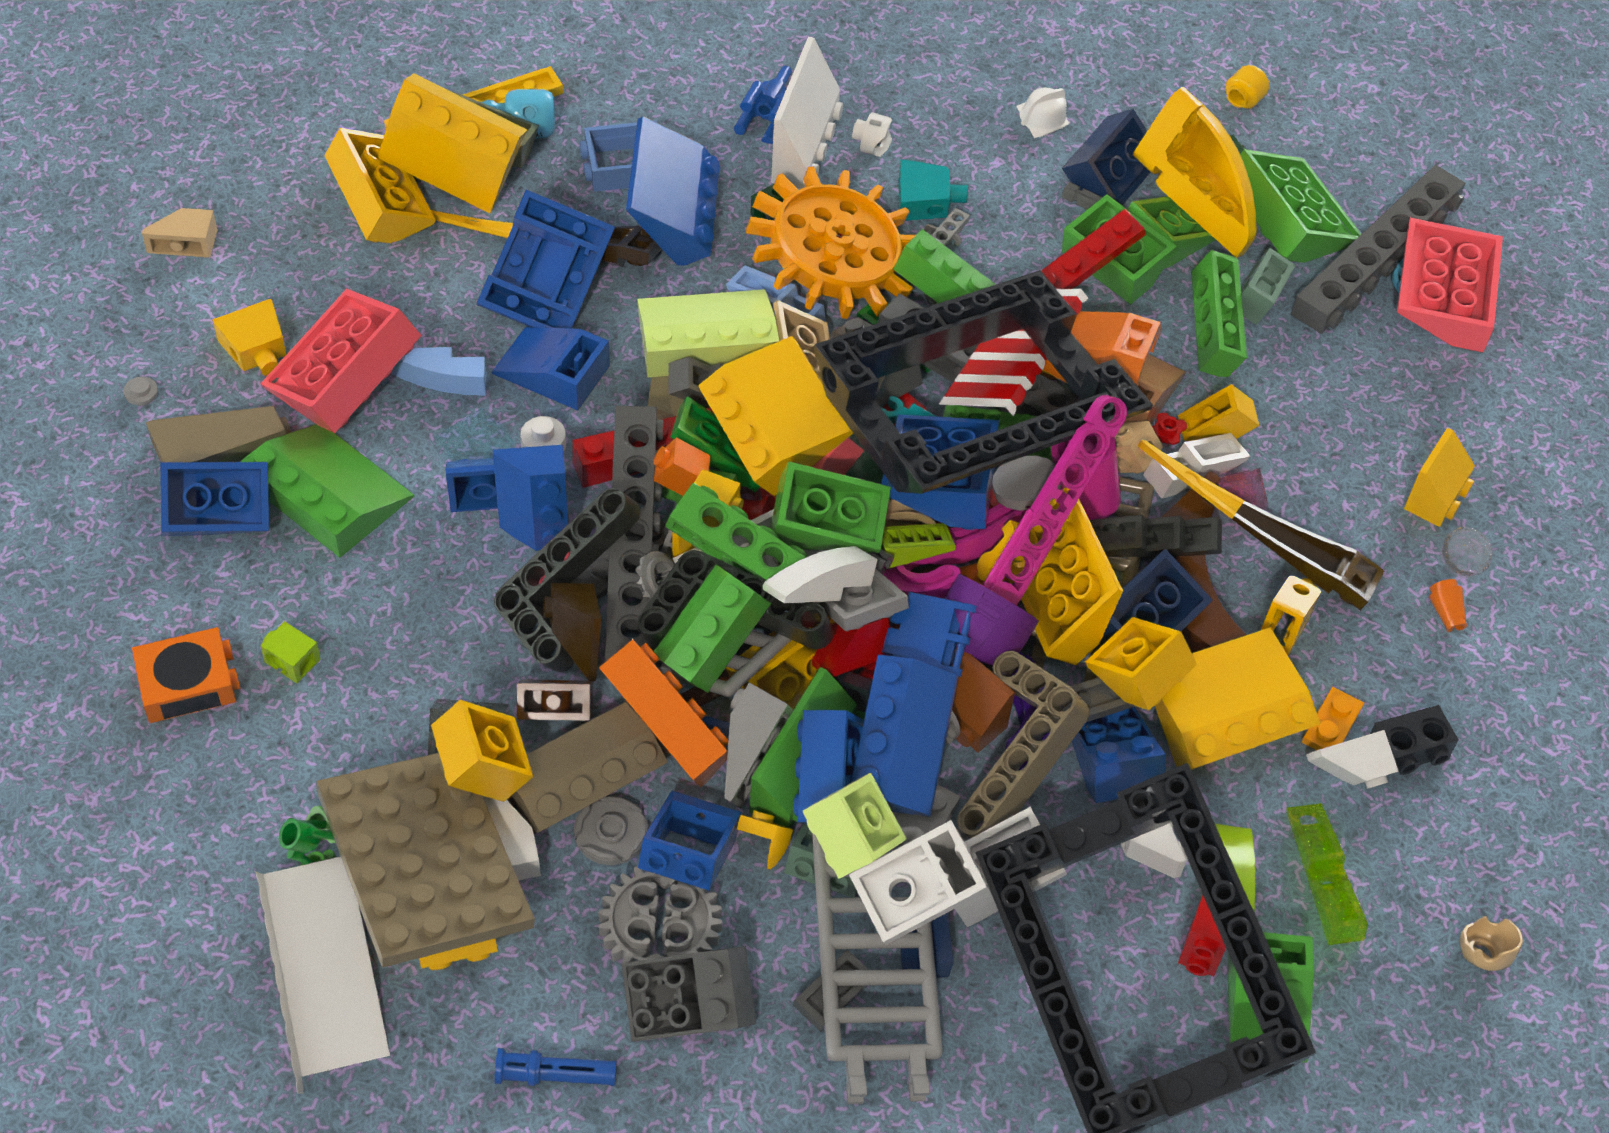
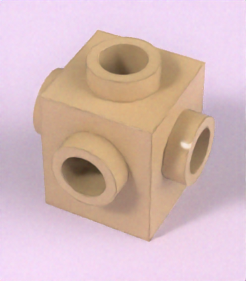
M1149 421L1123 423L1114 438L1118 472H1134L1138 474L1148 468L1153 458L1137 446L1141 440H1146L1159 450L1162 449L1163 446Z

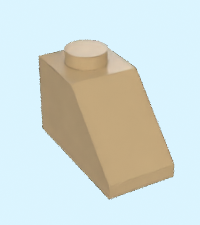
M181 208L144 228L142 236L147 253L210 258L218 229L213 210Z

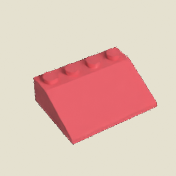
M1410 218L1397 313L1451 346L1484 353L1495 323L1503 236Z
M346 289L260 384L267 391L318 426L336 433L339 428L348 422L353 412L368 400L371 392L377 385L391 374L393 367L401 358L413 349L414 344L422 335L400 309ZM279 378L275 383H272L274 379Z

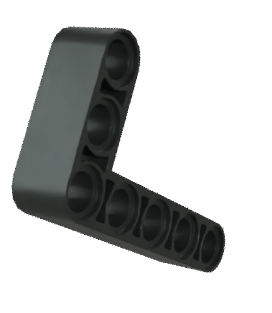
M609 488L603 491L504 583L495 594L494 605L536 661L554 671H567L572 667L574 661L553 634L550 618H544V596L550 597L551 583H572L637 522L640 515L638 503L617 488ZM622 504L620 510L615 513L616 508ZM596 528L595 533L589 537L591 531ZM570 552L569 557L564 561L566 554ZM545 575L544 580L539 584L540 579ZM519 599L517 606L513 608L515 602ZM538 623L537 629L532 633L533 627ZM557 647L556 654L551 658L552 651Z
M697 550L688 551L678 559L638 618V627L649 647L655 650L717 564L771 603L758 621V625L811 649L826 647L834 636L832 625L821 605L815 602L783 603L762 589L766 580ZM815 624H819L818 626H816V627H814V628H810L811 626H813V625H815Z

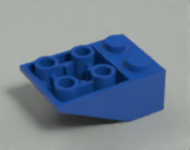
M525 327L492 370V374L578 411L610 366L609 341L582 329Z
M1135 707L1086 722L1072 740L1086 787L1095 803L1119 799L1117 792L1165 772L1166 754Z

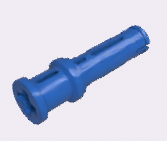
M498 1048L495 1084H501L503 1080L524 1081L528 1083V1086H535V1084H539L540 1080L615 1086L616 1060L601 1061L542 1057V1053H538V1050H531L530 1054L507 1053L504 1048Z

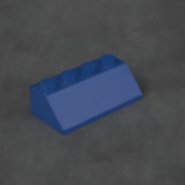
M878 655L851 783L871 773L892 812L931 817L958 682L957 674L912 658Z

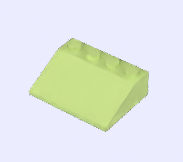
M765 289L637 299L647 378L669 376V363L686 357H691L709 366L718 363L726 364L779 341L775 315Z

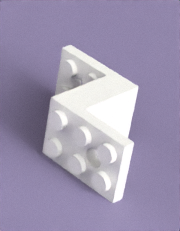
M1031 807L964 842L952 820L858 869L849 874L885 945L953 909L956 910L965 925L969 927L998 912L975 852L1039 826L1040 823ZM1062 868L1033 880L1032 884L1035 891L1064 877L1067 873ZM899 882H907L912 887L911 895L904 901H895L891 896L892 888Z

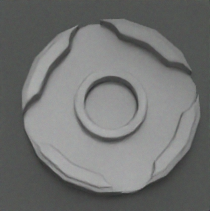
M1024 456L1003 464L997 469L992 480V488L997 501L1006 508L1019 511L1027 510V506H1032L1056 464L1047 458L1039 456Z
M615 796L604 797L601 801L583 808L576 817L574 826L576 844L583 855L597 864L611 866L626 863L636 857L641 852L643 837L648 831L647 821L637 804L626 798Z

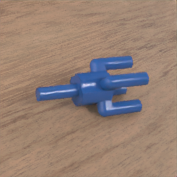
M782 66L776 78L769 81H764L763 83L754 81L740 104L743 112L734 126L736 134L743 135L753 117L759 116L771 122L762 137V142L773 144L774 118L786 92L785 84L792 74L790 67Z

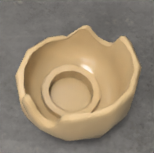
M1486 916L1466 925L1459 938L1464 958L1472 965L1488 971L1508 968L1514 962L1524 942L1521 930L1511 920L1503 919L1500 923H1491ZM1482 945L1491 952L1492 958L1475 946Z

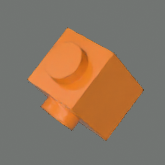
M676 437L666 447H661L657 451L653 460L655 465L654 481L684 496L691 484L697 479L701 470L709 471L710 455Z

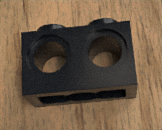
M1439 705L1376 722L1370 733L1385 730L1400 775L1409 774L1416 770L1419 765L1430 762L1433 766L1443 764L1450 759L1458 742L1455 732Z

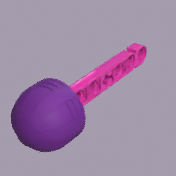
M1103 395L1096 398L1083 418L1086 423L1076 430L1031 508L1027 509L983 585L958 574L944 598L977 606L976 613L970 612L971 619L968 637L971 640L969 646H965L964 652L971 654L986 668H993L996 658L1006 651L1019 653L1039 622L1035 617L1017 605L1107 452L1110 437H1116L1126 419L1127 408L1125 403L1119 398ZM1112 402L1115 406V415L1112 420L1105 422L1102 418V409L1107 403ZM1094 433L1097 437V446L1093 451L1086 452L1083 446L1084 439L1087 435ZM1076 464L1079 468V476L1074 482L1068 483L1065 478V472L1070 465ZM1058 485L1068 488V493H1064L1063 490L1058 489ZM1052 498L1056 499V502L1059 504L1057 510L1052 509V506L1049 504ZM1040 525L1043 529L1042 539L1038 543L1032 544L1029 540L1030 530L1034 526ZM1022 556L1025 560V567L1021 573L1014 575L1011 572V563L1014 558ZM1004 576L1010 580L1015 581L1014 584L1012 585L1011 583L1004 581ZM956 610L957 621L960 624L959 635H961L967 611Z

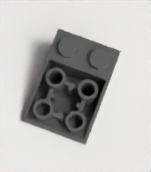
M746 946L621 963L631 1042L738 1029L756 1024Z

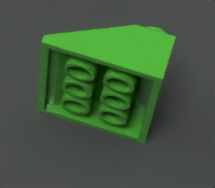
M1247 149L1241 152L1240 155L1253 190L1256 222L1261 227V233L1275 246L1277 253L1289 261L1304 263L1344 250L1361 235L1360 231L1304 158Z
M317 424L268 440L241 460V462H268V501L339 558L415 497L412 492L335 433Z

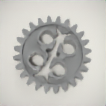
M635 866L634 878L631 879L627 875L621 874L622 887L611 884V896H603L602 898L604 909L599 910V921L602 922L599 924V935L604 936V950L612 949L611 960L613 962L622 958V963L663 957L657 953L652 956L650 955V940L651 945H655L656 922L659 911L657 886H661L663 889L670 886V896H666L665 917L662 929V946H664L665 957L711 951L712 947L710 945H718L719 934L716 932L722 931V920L718 919L721 917L722 908L719 905H715L717 903L716 892L708 893V890L649 871L643 873L641 869ZM644 898L652 901L650 904L643 906L635 903L637 900ZM686 902L689 906L679 909L672 904ZM641 932L648 935L649 938L635 940L631 936ZM673 936H682L686 940L682 943H673L669 939Z

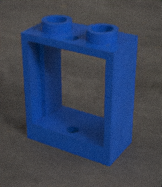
M671 790L643 837L638 868L710 891L735 843L738 832L737 826L742 812ZM698 813H703L705 817H700ZM673 831L717 846L711 856L664 840L668 833Z

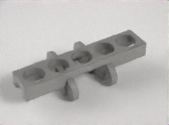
M955 208L939 227L927 224L924 227V231L944 246L949 242L951 243L953 239L955 240L954 245L959 246L962 240L958 233L969 222L970 215ZM957 216L963 218L962 221H955ZM950 225L955 227V229L952 231L947 228Z

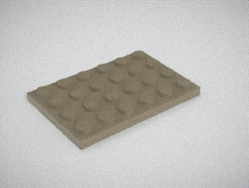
M439 753L316 781L317 794L382 968L534 928L535 918L483 796L448 786Z

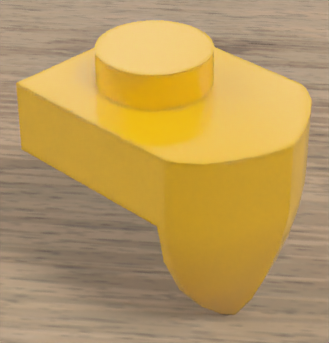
M753 810L752 816L740 815L737 830L771 839L767 860V869L771 870L786 852L793 829L773 823L775 816Z

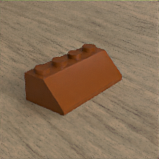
M894 623L892 628L899 630L900 625ZM964 652L960 669L963 672L962 676L958 677L952 711L960 725V735L956 740L962 746H971L979 753L1007 729L1015 692L975 657Z

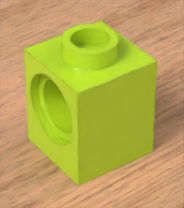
M285 621L276 630L270 631L260 645L264 662L275 670L280 668L282 670L280 673L295 683H298L321 660L317 642Z

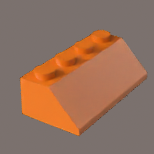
M632 639L599 668L692 780L701 788L726 762L728 751L725 747L728 745V739L717 726L709 730L701 720L706 716V713L693 698L688 702L682 698L678 691L683 686L669 670L663 675L655 666V663L660 659L647 643L639 647L634 639Z

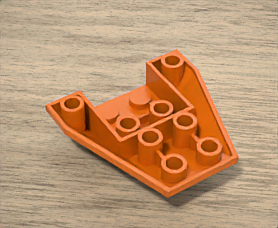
M1080 311L1076 315L1071 333L1097 365L1115 359L1138 386L1143 366L1149 352H1153L1161 335L1162 326L1161 322L1132 313ZM1046 360L1043 370L1066 382L1050 361Z

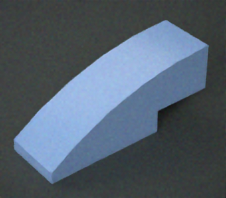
M746 265L726 284L730 292L765 289L773 312V303L779 300L826 322L824 306L816 303L811 310L806 309V298L797 295L796 285L789 283L787 286L776 290L773 287L776 277Z
M452 347L413 348L401 358L391 374L405 381L425 388L461 395L486 396L485 357H453Z

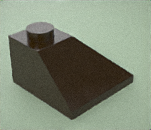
M551 583L550 597L544 596V618H550L553 634L588 681H596L601 614L594 584Z

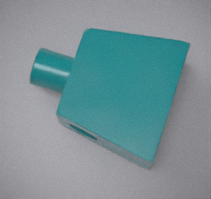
M905 159L900 160L899 209L906 207L910 211L905 221L948 217L950 203H967L968 186L950 184V169L948 167Z

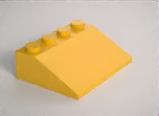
M413 73L404 79L395 100L378 158L490 214L527 129Z
M793 336L724 364L698 385L753 481L773 496L777 495L779 479L789 461L812 467L853 434L847 423L826 397L821 379Z
M1064 488L1063 492L1068 493L1069 489ZM1052 499L1049 502L1052 509L1057 510L1059 504L1056 502V499ZM1079 499L1021 599L1027 613L1039 621L1035 631L1046 656L1075 666L1099 645L1123 593V589ZM1036 525L1033 527V530L1040 541L1043 536V529L1040 525Z
M1271 627L1192 653L1197 665L1155 705L1176 767L1188 763L1190 769L1321 724L1307 686Z

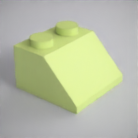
M871 773L802 811L807 819L809 830L816 836L825 853L828 865L834 869L839 879L874 862L906 840L901 827Z

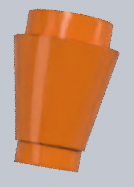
M1446 579L1433 584L1430 587L1431 594L1429 599L1443 625L1446 627L1447 632H1451L1453 628L1457 630L1465 629L1467 623L1462 586H1459L1455 579Z

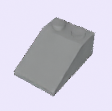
M750 682L746 689L740 688L737 691L730 705L733 711L730 714L724 798L740 809L750 795L751 777L793 712L787 703Z

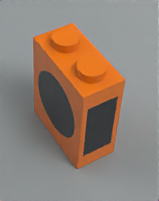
M218 627L132 647L143 707L149 723L236 702L234 690L241 689L236 668L229 669L227 661L234 660L229 639L222 640Z

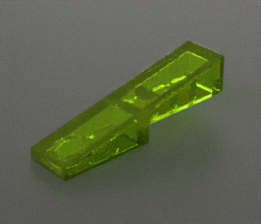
M1322 803L1287 807L1286 813L1328 945L1364 941L1368 922L1343 868L1346 857ZM1310 815L1318 823L1301 825L1299 819L1302 816ZM1326 881L1333 882V883H1328V884H1322L1323 882H1326Z

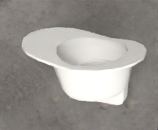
M1046 87L1038 88L1030 94L1025 103L1016 106L1020 112L1021 124L1029 128L1034 138L1062 129L1070 123L1066 117L1067 103L1065 91L1062 88L1056 90Z

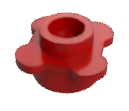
M1159 413L1156 417V424L1152 426L1158 439L1162 443L1178 444L1181 432L1187 429V423L1184 420H1177L1167 413Z

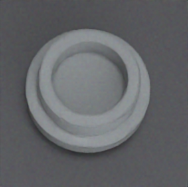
M141 376L128 381L124 386L123 392L125 399L129 403L143 406L151 403L157 397L158 387L153 379Z

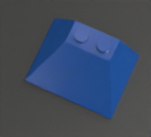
M526 189L515 213L513 226L492 275H488L476 305L529 327L573 328L615 226Z

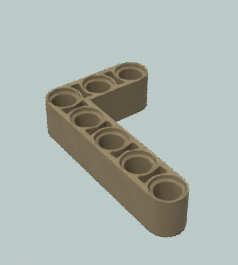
M1006 651L1000 654L993 664V672L1015 692L1016 696L1036 708V710L961 809L957 818V824L959 829L970 839L1019 813L1089 717L1088 705L1072 687L1014 651ZM1019 669L1015 675L1011 676L1015 670ZM1045 686L1044 689L1037 694L1038 690L1041 687ZM1072 703L1068 710L1063 711L1068 704ZM1050 732L1049 736L1045 740L1041 741L1042 737L1046 733ZM1028 761L1026 767L1019 771L1021 765ZM1006 791L1005 795L1001 799L997 800L999 795L1002 792ZM984 820L982 826L975 830L977 824Z

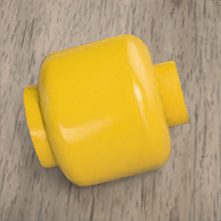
M1252 65L1242 66L1227 80L1225 86L1229 102L1235 107L1251 109L1268 94L1270 88L1266 74L1258 67Z

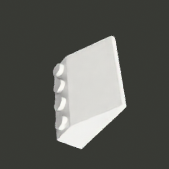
M808 36L774 118L771 183H775L777 175L783 173L797 189L806 187L803 178L808 167L814 166L818 175L819 165L817 163L818 161L823 162L827 153L828 145L825 142L826 140L832 141L836 126L833 122L834 120L839 121L843 112V103L839 102L840 88L813 37Z

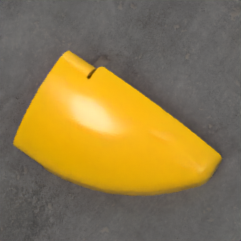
M1185 87L1179 88L1168 99L1138 144L1133 156L1152 174L1160 173L1156 179V184L1168 197L1234 257L1243 256L1254 242L1257 233L1253 190L1245 165L1237 147L1220 121Z

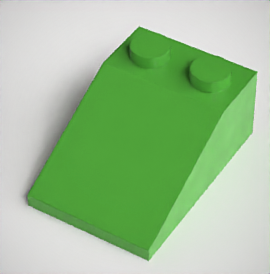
M1168 196L1132 201L1128 207L1130 212L1177 246L1175 253L1165 268L1171 267L1216 240Z
M789 461L779 479L771 529L778 535L779 540L789 546L795 545L802 550L827 551L835 548L856 546L864 552L879 553L882 545L891 487Z

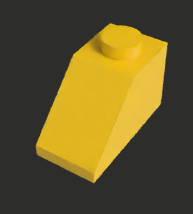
M1232 384L1178 415L1179 420H1184L1187 423L1186 431L1182 432L1184 441H1193L1232 433L1237 439L1260 426L1254 401Z

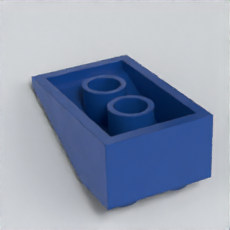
M160 462L161 536L219 535L269 531L268 462Z

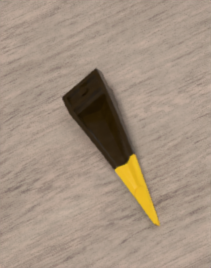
M431 210L436 221L508 238L513 223L478 219ZM641 226L615 227L601 262L620 267L624 266L626 260L634 266L648 265L659 253L661 247Z
M1141 440L1137 445L1329 594L1334 590L1344 602L1354 605L1360 611L1369 602L1385 571L1358 550L1312 533L1252 505L1190 470L1146 440Z

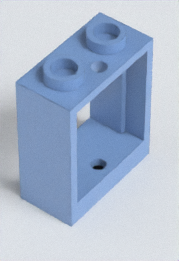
M637 122L584 128L585 140L579 141L581 159H587L588 161L583 163L585 181H591L593 192L629 188L632 164L598 168L595 152L633 149Z

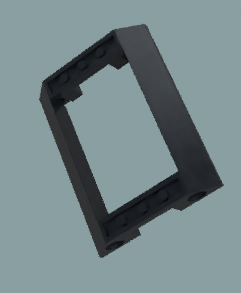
M1041 270L814 344V353L826 397L897 492L923 494L1072 439L1076 430L1086 423L1083 418L1096 398L1103 395L1119 398L1125 403L1127 408L1126 419L1152 410L1153 404L1115 359L1097 365L1073 336L1071 331L1077 313ZM1021 329L1027 333L1081 399L1079 402L934 453V456L927 450V443L916 429L900 434L875 401L879 384L877 378ZM1112 402L1107 403L1102 409V418L1105 422L1112 420L1115 415V406Z
M1188 763L1117 792L1118 801L1051 829L1046 823H1043L975 852L1087 1133H1135L1282 1074L1317 1054ZM1172 822L1264 1034L1252 1039H1248L1246 1036L1225 1045L1226 1050L1156 1079L1148 1076L1129 1084V1089L1117 1093L1032 881Z

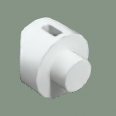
M871 112L867 121L857 119L853 128L852 138L861 141V152L881 157L888 150L892 141L889 132L892 122L890 117Z
M549 416L535 417L527 421L521 429V448L563 445V451L566 448V431L563 424L555 418Z

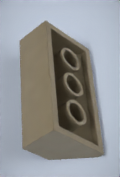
M625 702L528 753L527 758L533 778L517 790L511 798L520 815L533 828V833L536 834L663 766L668 761L651 729Z

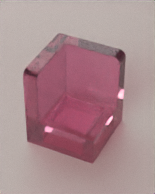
M1260 468L1220 477L1219 484L1221 488L1260 509L1268 507Z

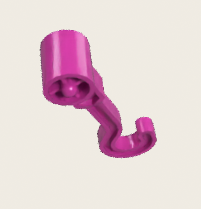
M1094 433L1087 435L1084 439L1083 446L1086 452L1093 451L1097 446V437ZM1110 437L1107 452L1079 497L1089 520L1109 517L1118 509L1121 502L1115 439ZM1070 440L1051 446L1053 463L1057 464ZM1076 464L1070 465L1065 472V478L1068 483L1074 482L1079 476V468ZM998 504L988 512L986 529L965 530L957 527L948 528L956 550L889 569L884 567L886 572L883 575L907 596L909 592L944 599L958 574H960L959 568L950 564L966 563L981 557L985 552L991 551L1004 537L1002 528L1009 520L1020 523L1027 510H1014ZM941 536L934 538L935 540H942ZM920 565H943L928 573L910 572L913 568Z

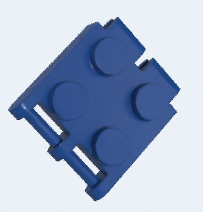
M909 592V608L895 613L890 618V621L899 624L900 628L899 630L888 628L882 652L894 657L912 658L961 677L963 670L960 669L964 649L965 646H969L971 640L968 637L971 619L970 612L976 613L977 606ZM956 610L967 611L961 635H959L960 624L957 621Z

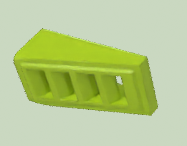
M943 523L884 527L881 545L882 550L894 556L889 568L956 550L948 527ZM941 536L942 540H935L934 538Z

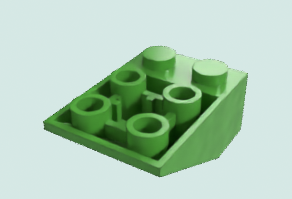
M1263 932L1310 1037L1314 981L1313 937ZM1228 953L1229 1043L1246 1036L1248 1039H1252L1264 1033Z

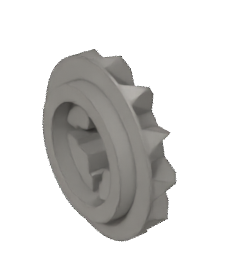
M659 551L650 552L639 558L640 566L635 569L640 576L637 584L642 585L644 589L642 595L650 599L675 565L666 554ZM659 573H660V576L658 577L659 579H658V581H657V583H656V579H657L656 574H659Z

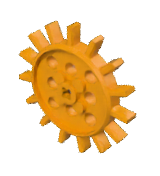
M810 166L807 168L803 178L806 187L799 190L783 173L777 175L773 189L784 199L783 202L761 191L758 192L752 207L774 218V220L751 216L746 227V234L770 238L771 244L756 247L752 259L754 263L778 260L783 270L779 272L773 285L776 290L796 280L809 289L805 300V308L809 310L816 305L821 294L838 298L842 319H848L853 309V299L860 298L866 300L876 317H878L888 304L880 293L883 288L895 297L899 293L907 298L909 297L913 287L895 275L896 271L893 269L904 247L915 236L900 235L897 230V226L904 224L910 211L905 207L888 214L877 204L883 190L882 186L877 184L869 191L867 196L849 189L850 172L843 170L836 185H821L814 166Z

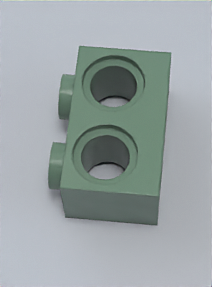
M1270 247L1251 269L1241 287L1243 317L1255 325L1275 304L1295 267L1294 263Z

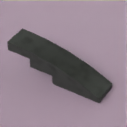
M1143 515L1090 520L1107 557H1156L1164 549L1173 557L1222 554V521L1218 517L1184 520L1181 516L1147 519Z

